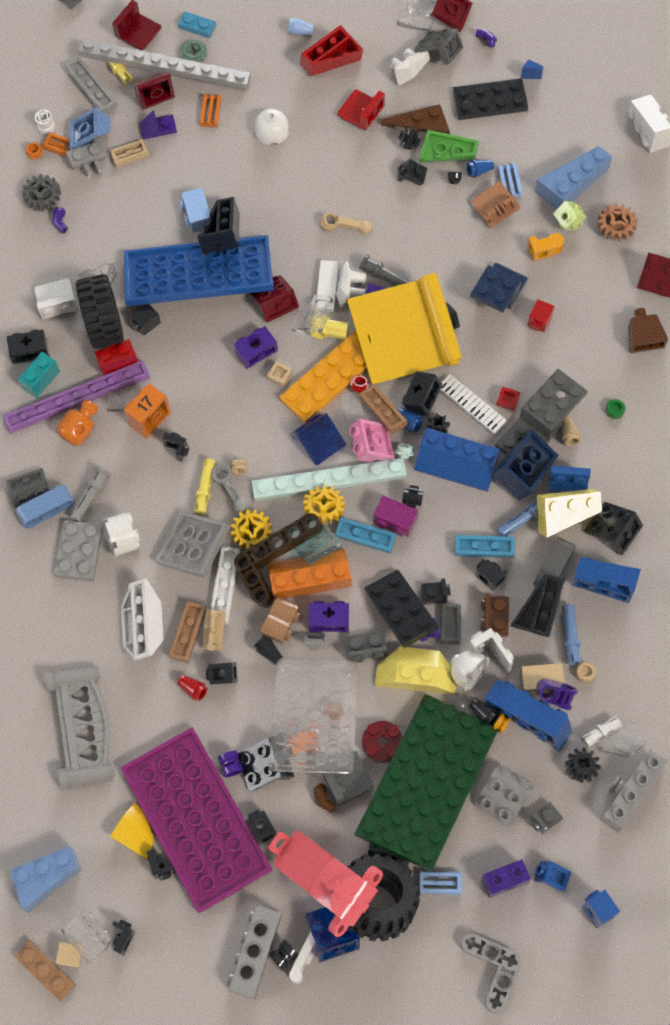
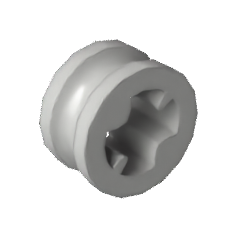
M618 775L609 791H614L615 795L618 796L627 780H622L621 776Z

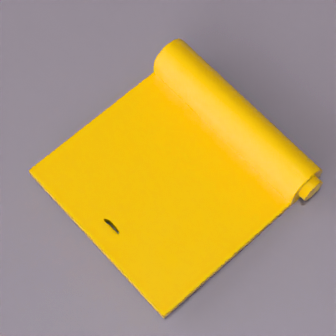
M437 273L422 276L417 281L347 299L372 385L415 374L416 371L422 372L448 364L449 367L460 364L459 361L462 360L461 352Z

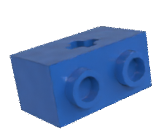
M598 889L593 891L584 899L586 903L582 906L596 928H599L620 912L605 889L601 892Z

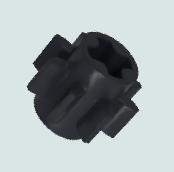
M407 128L406 131H401L398 139L401 140L400 145L409 150H412L413 147H418L421 141L418 138L419 133L410 128Z
M436 413V416L433 418L428 417L429 423L426 424V428L448 433L447 428L450 427V422H445L446 415L441 416Z
M410 485L409 489H404L402 503L416 509V505H422L424 492L419 491V486Z

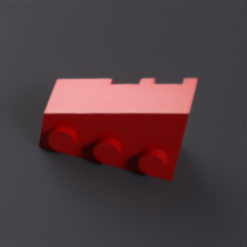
M339 25L301 53L300 65L312 77L360 61L363 48Z

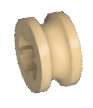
M243 459L231 461V474L242 475L247 473L248 469L245 467L247 461Z

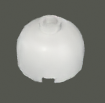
M266 109L259 113L254 125L256 138L266 145L276 142L277 144L282 143L289 135V123L286 116L277 109Z
M466 650L460 655L456 654L451 660L452 679L465 691L473 689L483 676L481 673L483 667L487 669L489 657L476 650Z

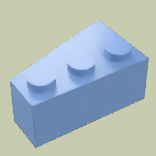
M71 846L10 870L24 912L30 913L36 905L48 898L54 890L61 887L81 870L75 850Z

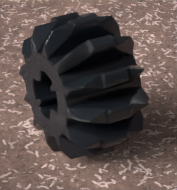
M583 747L581 752L577 748L574 749V754L569 753L567 756L569 760L565 762V765L570 767L566 770V773H574L571 779L575 780L576 777H579V783H583L584 777L588 782H591V776L597 777L598 772L596 770L601 768V765L596 764L599 761V757H592L594 754L593 750L589 754L586 753V747ZM585 762L586 766L583 769L580 768L579 765Z

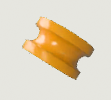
M503 713L493 727L495 730L498 729L501 734L511 721V718H506Z

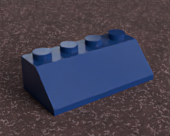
M426 428L414 470L488 492L493 477L492 473L498 462L500 449Z

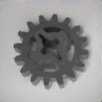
M39 174V178L32 176V181L27 179L28 185H23L24 191H21L24 203H27L28 208L33 207L34 211L40 208L44 212V208L47 207L48 210H51V205H57L55 201H60L59 195L62 193L59 183L56 182L54 177L50 179L49 175H46L43 178L42 174Z

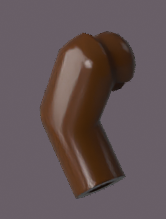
M320 783L313 789L315 803L332 814L337 805L327 799V787Z

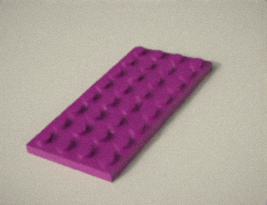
M193 727L121 767L127 782L199 914L273 871Z

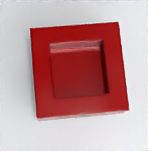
M502 386L496 406L515 411L520 392Z

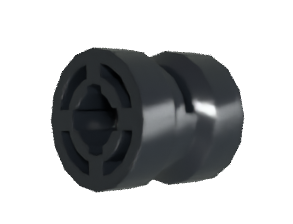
M284 940L280 943V947L277 950H273L269 956L284 971L288 967V963L291 960H295L298 954Z

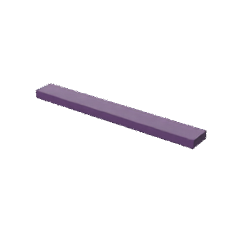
M141 360L5 414L3 418L11 434L79 407L86 399L94 401L149 379L150 375L144 361Z

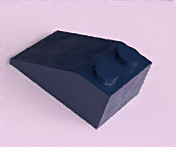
M531 429L500 462L492 475L514 497L521 500L532 494L559 455Z

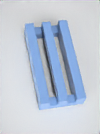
M512 163L510 166L505 164L503 167L498 165L502 184L507 189L503 172L506 171L511 196L521 197L522 188L516 163ZM511 170H513L517 193H515Z
M419 871L420 894L461 895L462 872L431 873L429 871ZM423 877L457 878V881L423 880ZM423 885L457 886V889L423 888Z

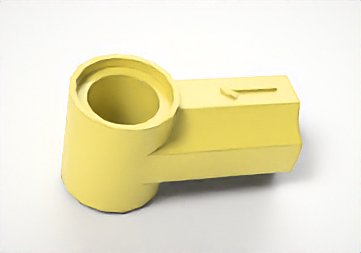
M315 315L310 334L317 339H324L326 336L346 339L349 323L330 320L325 315Z

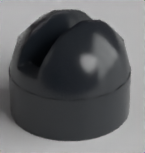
M447 172L448 181L451 184L460 183L462 172Z

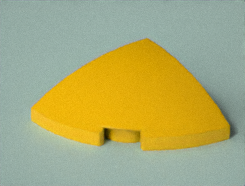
M133 803L110 837L148 860L146 851L153 848L154 834L151 833L150 822L143 809L136 803Z

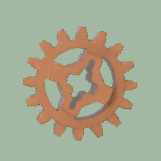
M615 203L614 207L609 204L607 210L603 208L598 216L597 226L600 227L599 232H605V238L611 236V241L614 238L620 241L621 237L627 240L628 235L632 236L634 231H636L638 218H635L636 213L630 212L631 207L625 209L624 204L621 207H618L617 203Z

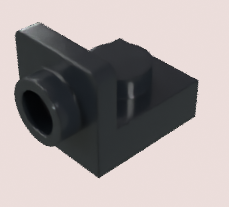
M441 578V582L421 584L423 605L447 603V597L451 596L450 584H446L445 578Z
M155 849L146 851L153 877L155 879L159 878L160 881L171 878V874L175 873L174 867L168 866L161 869L164 866L161 853L157 854Z
M120 920L119 923L113 921L112 925L122 930L121 934L118 933L113 941V946H115L113 950L124 956L135 931L131 929L132 924L124 920Z

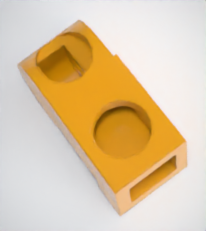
M553 233L549 237L537 240L536 236L529 237L527 246L533 261L559 254L563 249L564 237L559 233Z

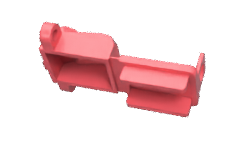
M279 831L268 846L269 850L278 855L274 860V866L335 914L329 925V931L336 937L342 936L350 925L352 927L355 925L362 913H365L370 906L368 904L378 891L376 886L383 876V872L376 866H371L360 877L300 831H295L291 837ZM283 838L282 846L276 849V843Z

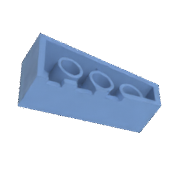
M597 146L537 179L535 192L556 209L564 201L574 202L610 168L612 156L600 146Z

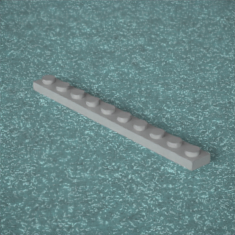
M82 39L78 49V56L161 73L166 71L171 75L247 90L251 76L250 72Z

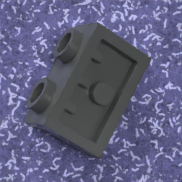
M43 468L6 480L9 495L15 508L50 490Z
M384 630L344 637L348 662L360 663L364 659L380 660L384 656H388Z

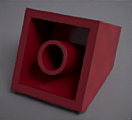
M166 71L133 83L135 94L143 110L175 98L171 75Z

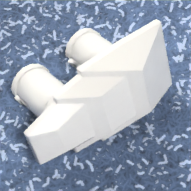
M406 49L403 54L405 59L403 62L398 58L391 60L390 67L394 69L398 86L418 75V72L430 60L428 51L415 53L411 49Z
M348 261L345 262L340 271V280L338 281L337 292L335 293L340 308L344 306L347 299L364 295L366 291L365 289L350 287V282L364 284L366 273L351 271Z

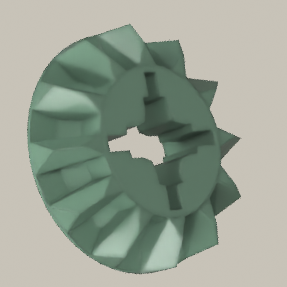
M189 40L181 46L180 56L185 60L203 61L207 57V47L202 41ZM192 49L196 52L195 56L192 54Z

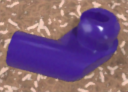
M477 28L475 37L486 39L487 46L495 47L497 42L496 36L490 31Z
M57 207L53 211L52 223L63 234L68 230V227L62 221L66 211L62 207Z

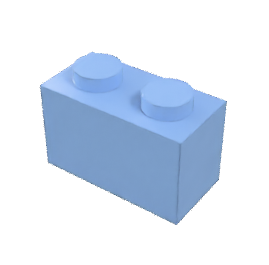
M203 188L183 192V200L180 201L182 211L187 213L184 216L186 225L191 227L192 232L203 230L204 223L210 219V212Z

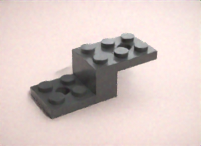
M557 369L522 406L520 417L495 443V447L507 456L517 445V441L521 440L531 429L548 444L561 430L563 420L581 402L588 391L560 369ZM563 391L566 396L559 398L555 393Z

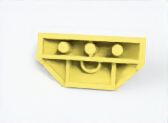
M399 646L377 665L375 686L455 695L456 683L451 676L452 667L440 651L410 647L403 648Z

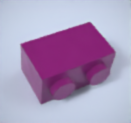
M384 495L373 514V522L378 527L391 529L397 535H405L409 537L418 518L417 509Z

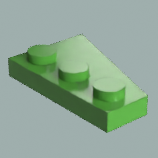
M427 130L419 163L475 159L479 140Z

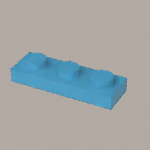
M341 517L335 537L391 554L397 534Z
M456 535L455 556L514 558L515 537Z

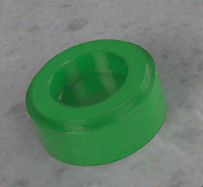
M613 399L607 403L606 414L610 418L619 419L624 415L625 404L621 400Z

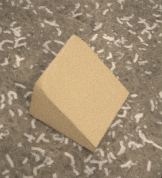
M60 942L55 964L79 968L83 946Z

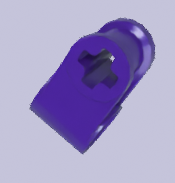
M541 679L536 685L537 693L542 701L565 710H571V703L574 695L578 693V689L550 679ZM546 688H551L549 693H543Z

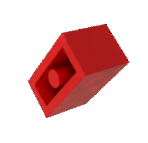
M130 339L94 352L103 375L138 362Z

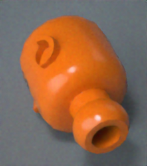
M86 399L81 403L79 411L76 409L69 410L57 426L56 431L58 435L74 446L81 445L86 438L90 437L89 434L95 426L90 418L98 412V407Z

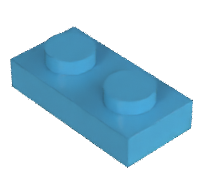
M186 11L178 23L179 29L206 38L211 37L216 27V21Z

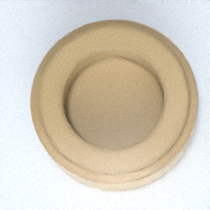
M581 662L575 670V676L580 682L589 683L596 676V668L590 662Z

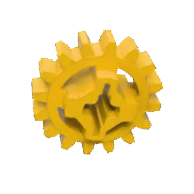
M324 485L323 489H320L316 486V491L310 489L309 495L305 494L304 514H316L323 522V525L326 521L331 525L333 519L338 521L339 515L343 516L345 509L344 496H340L339 490L334 492V487L327 489L326 485Z
M247 509L245 515L240 512V518L234 517L235 524H231V530H233L231 536L235 537L233 539L234 543H239L240 549L244 546L248 549L273 534L271 530L273 526L272 523H269V516L264 518V512L262 511L260 514H257L256 509H254L253 513H250ZM250 525H252V528L254 529L253 536L250 532Z

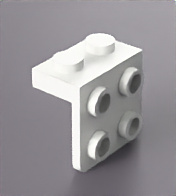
M66 278L35 287L34 290L38 302L36 304L42 320L78 310L69 279Z
M490 628L483 633L479 631L471 637L472 640H470L468 650L483 652L489 648L505 673L511 671L514 657L509 649L505 650L501 644L502 639L497 632L494 633Z

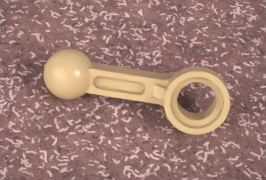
M325 213L320 219L321 228L328 232L334 231L337 226L357 230L362 234H369L372 231V224L368 220L358 221L333 213ZM325 219H333L334 224H328Z

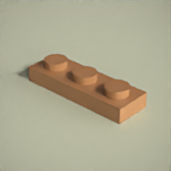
M375 384L359 393L360 399L392 435L408 425L407 420Z
M189 601L186 602L169 653L170 659L189 663L207 609L206 606Z
M30 940L16 954L15 958L59 1001H62L76 986Z

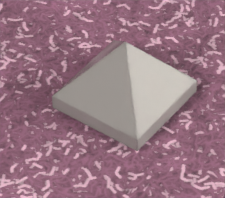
M306 632L303 643L315 651L324 644L325 634Z

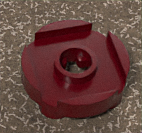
M376 721L369 724L364 731L362 747L373 761L386 763L391 761L403 737L398 726L393 723ZM385 737L388 743L381 747L380 743L376 742L377 739Z

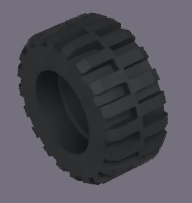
M99 274L79 279L76 282V292L85 329L92 347L100 349L124 341L121 320L108 275Z
M368 854L363 855L360 860L357 858L347 866L360 877L364 875L369 867L376 866L383 872L382 879L377 886L389 891L396 902L395 906L388 909H377L369 906L355 925L348 927V930L351 932L356 931L358 937H369V941H376L377 938H380L381 941H388L390 936L394 939L400 936V933H404L412 923L420 902V887L417 886L416 876H411V869L408 866L404 867L402 861L398 859L395 861L389 855L385 857L380 856V854H373L372 857H369Z

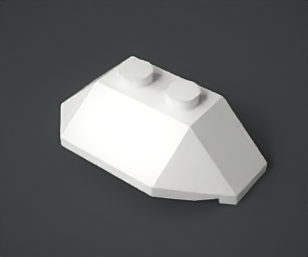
M145 578L129 584V591L121 607L123 648L132 656L133 660L152 656L164 640L161 601Z

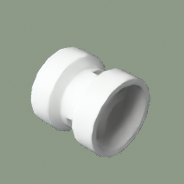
M40 110L35 114V122L39 132L45 135L49 134V132L52 133L55 129V123L50 111Z

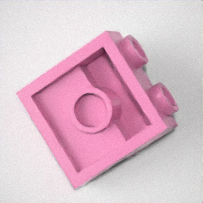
M359 419L350 425L349 435L353 438V452L356 454L357 460L373 462L376 459L382 461L395 459L389 431L382 423Z

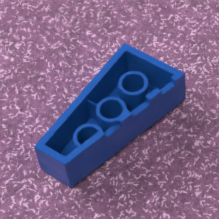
M497 679L485 698L486 703L497 708V712L500 715L502 713L505 714L504 716L506 718L510 717L511 721L513 718L516 719L515 722L526 731L531 729L541 741L549 740L554 743V749L559 752L572 733L567 713L561 709L555 710L551 708L548 703L541 699L538 701L532 698V695L525 690H517L508 681L502 682Z

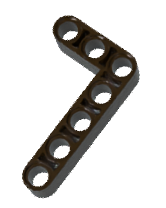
M308 513L235 557V568L252 600L259 606L269 607L274 599L260 568L320 534L324 525L316 514ZM316 520V525L309 528L310 522ZM299 530V535L292 538L293 532ZM282 540V545L276 548V543ZM265 550V555L259 558V553ZM248 560V565L242 568V563ZM257 576V581L254 584H250L251 579ZM266 593L265 599L259 601L260 595Z

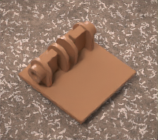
M501 181L471 200V203L490 229L521 208L517 204L514 195L511 196Z

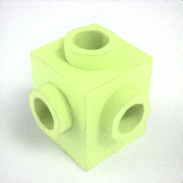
M564 201L553 213L559 221V226L564 230L575 231L582 226V222L586 219L583 209L575 204V202Z

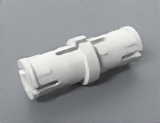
M614 716L607 722L596 725L595 729L581 736V741L586 748H590L598 741L607 739L608 735L622 728V724Z

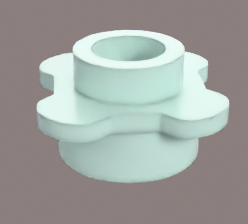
M398 444L394 453L398 454V457L409 458V456L414 454V451H412L413 446Z

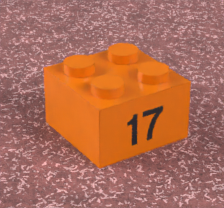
M149 383L139 391L138 396L133 401L127 403L124 412L129 426L147 439L171 413L167 396Z

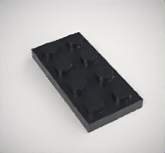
M522 78L453 87L459 120L528 111Z
M399 569L364 588L366 594L403 648L438 630L437 623Z

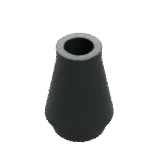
M264 635L254 645L257 649L256 652L274 665L283 658L270 637L267 638Z
M477 697L473 698L469 703V708L473 710L483 724L486 723L490 726L498 719L499 713L497 708L479 700Z

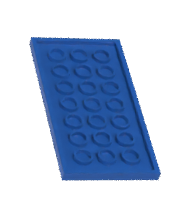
M268 235L239 238L238 248L203 254L199 243L124 251L126 306L274 290Z

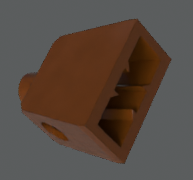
M645 308L636 309L634 311L635 317L630 319L628 325L630 353L665 348L668 337L656 314L647 315Z

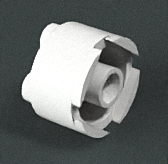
M130 512L102 520L103 528H107L105 536L112 554L114 553V557L137 550L140 547L138 542L140 541L137 530H133V520Z

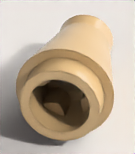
M566 417L562 423V441L567 446H574L580 442L581 434L575 426L572 417Z

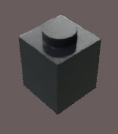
M144 304L130 314L131 326L136 332L140 331L143 335H146L161 323L159 314L150 304Z

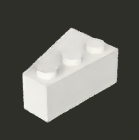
M652 95L632 100L628 109V115L635 123L636 132L640 133L643 146L647 147L649 153L670 146V124L666 120L668 116L661 114L659 111L660 106Z

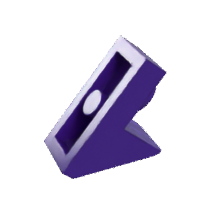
M153 110L139 123L143 140L177 133L173 114L156 118Z

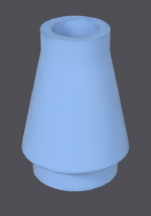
M290 18L289 33H292V35H312L313 25L297 18Z

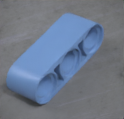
M60 485L20 505L16 509V513L23 527L28 529L69 509L74 505V500L67 487Z

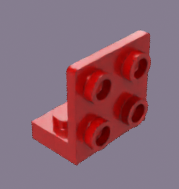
M355 89L338 110L337 116L366 131L384 108L385 93L378 91L375 96L371 97Z

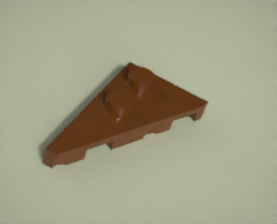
M440 104L381 119L382 126H387L388 128L399 126L406 127V129L410 128L417 132L423 131L427 133V130L450 134Z

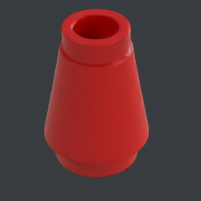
M181 675L177 681V685L192 700L200 701L207 693L208 688L203 682L185 675Z

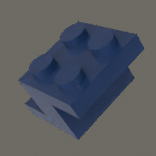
M495 262L493 267L487 266L472 290L470 297L504 313L506 308L511 309L527 283L528 277Z

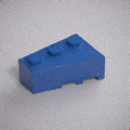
M580 558L572 586L629 603L635 591L641 569L596 561L591 558Z

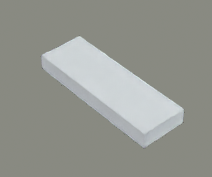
M320 261L315 310L318 312L334 313L339 261Z

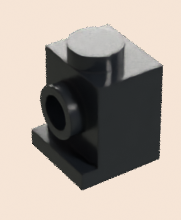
M489 559L481 560L476 566V577L492 591L507 578L508 571L504 570L502 572L501 567Z
M236 662L208 664L206 678L209 680V684L238 682ZM221 669L224 670V677L220 676Z
M256 810L248 815L249 819L246 820V823L259 845L277 835L265 811L260 812ZM259 821L264 823L262 828L256 827Z

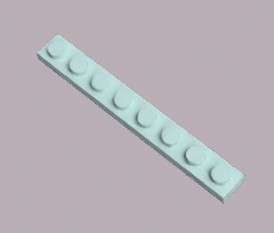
M404 458L254 480L252 481L255 501L306 494L309 493L310 489L316 491V486L320 489H323L324 485H326L327 489H330V487L338 489L407 478Z

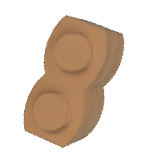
M277 596L261 628V635H265L267 638L270 637L271 640L282 645L285 640L289 641L293 632L291 626L293 623H297L301 616L299 606Z

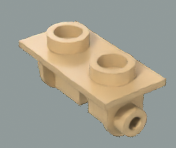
M206 609L202 649L222 651L226 611Z

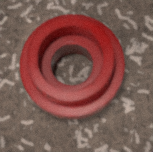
M361 375L355 376L350 382V388L357 393H361L369 387L367 378Z

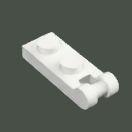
M317 923L311 929L289 973V978L294 984L302 982V971L306 964L310 965L315 955L312 951L315 945H320L325 934L322 933L323 926Z

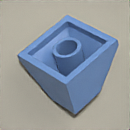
M95 107L71 121L70 150L82 147L111 132L110 118Z

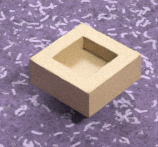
M276 361L268 373L267 379L284 387L292 375L293 369Z

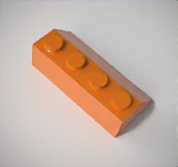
M345 549L275 561L268 564L274 601L277 596L287 599L352 586Z

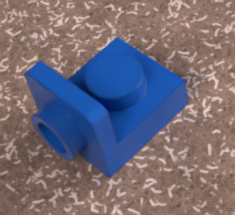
M541 861L535 869L534 881L544 883L560 892H565L571 871L551 861Z

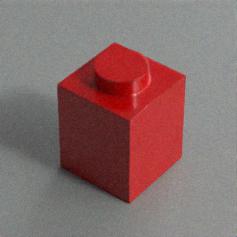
M537 299L529 315L527 326L535 331L545 332L553 316L555 306Z

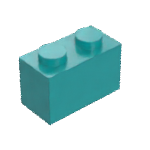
M41 352L18 378V381L23 390L37 399L57 376L60 369L54 359Z

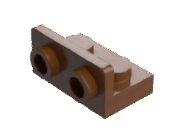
M486 592L485 598H481V610H485L484 617H481L480 629H484L485 632L491 628L500 637H508L509 597L490 596V593Z

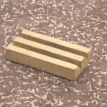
M143 139L110 150L116 168L149 156Z

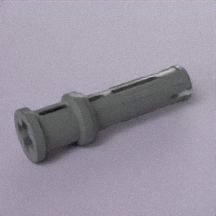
M368 254L360 263L359 269H364L370 272L373 277H380L394 286L410 282L385 268L382 262L378 263L371 259Z

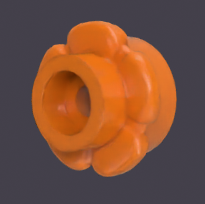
M32 142L26 147V154L30 159L40 158L43 154L42 146L36 142Z

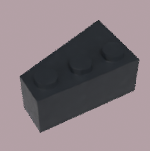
M229 197L216 200L209 214V221L204 223V230L197 237L203 254L232 250L239 247L240 212L235 198Z
M545 573L510 627L549 638L566 578Z

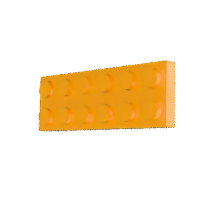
M356 330L279 396V400L304 424L310 421L350 386V382L355 376L362 375L367 371Z

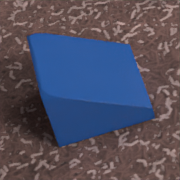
M528 59L522 68L521 78L541 79L544 66Z

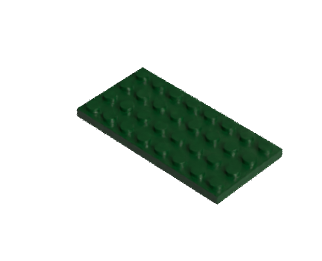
M424 694L354 835L432 873L498 729L495 730L493 729L494 725L483 724L479 718L466 712H459L451 705Z

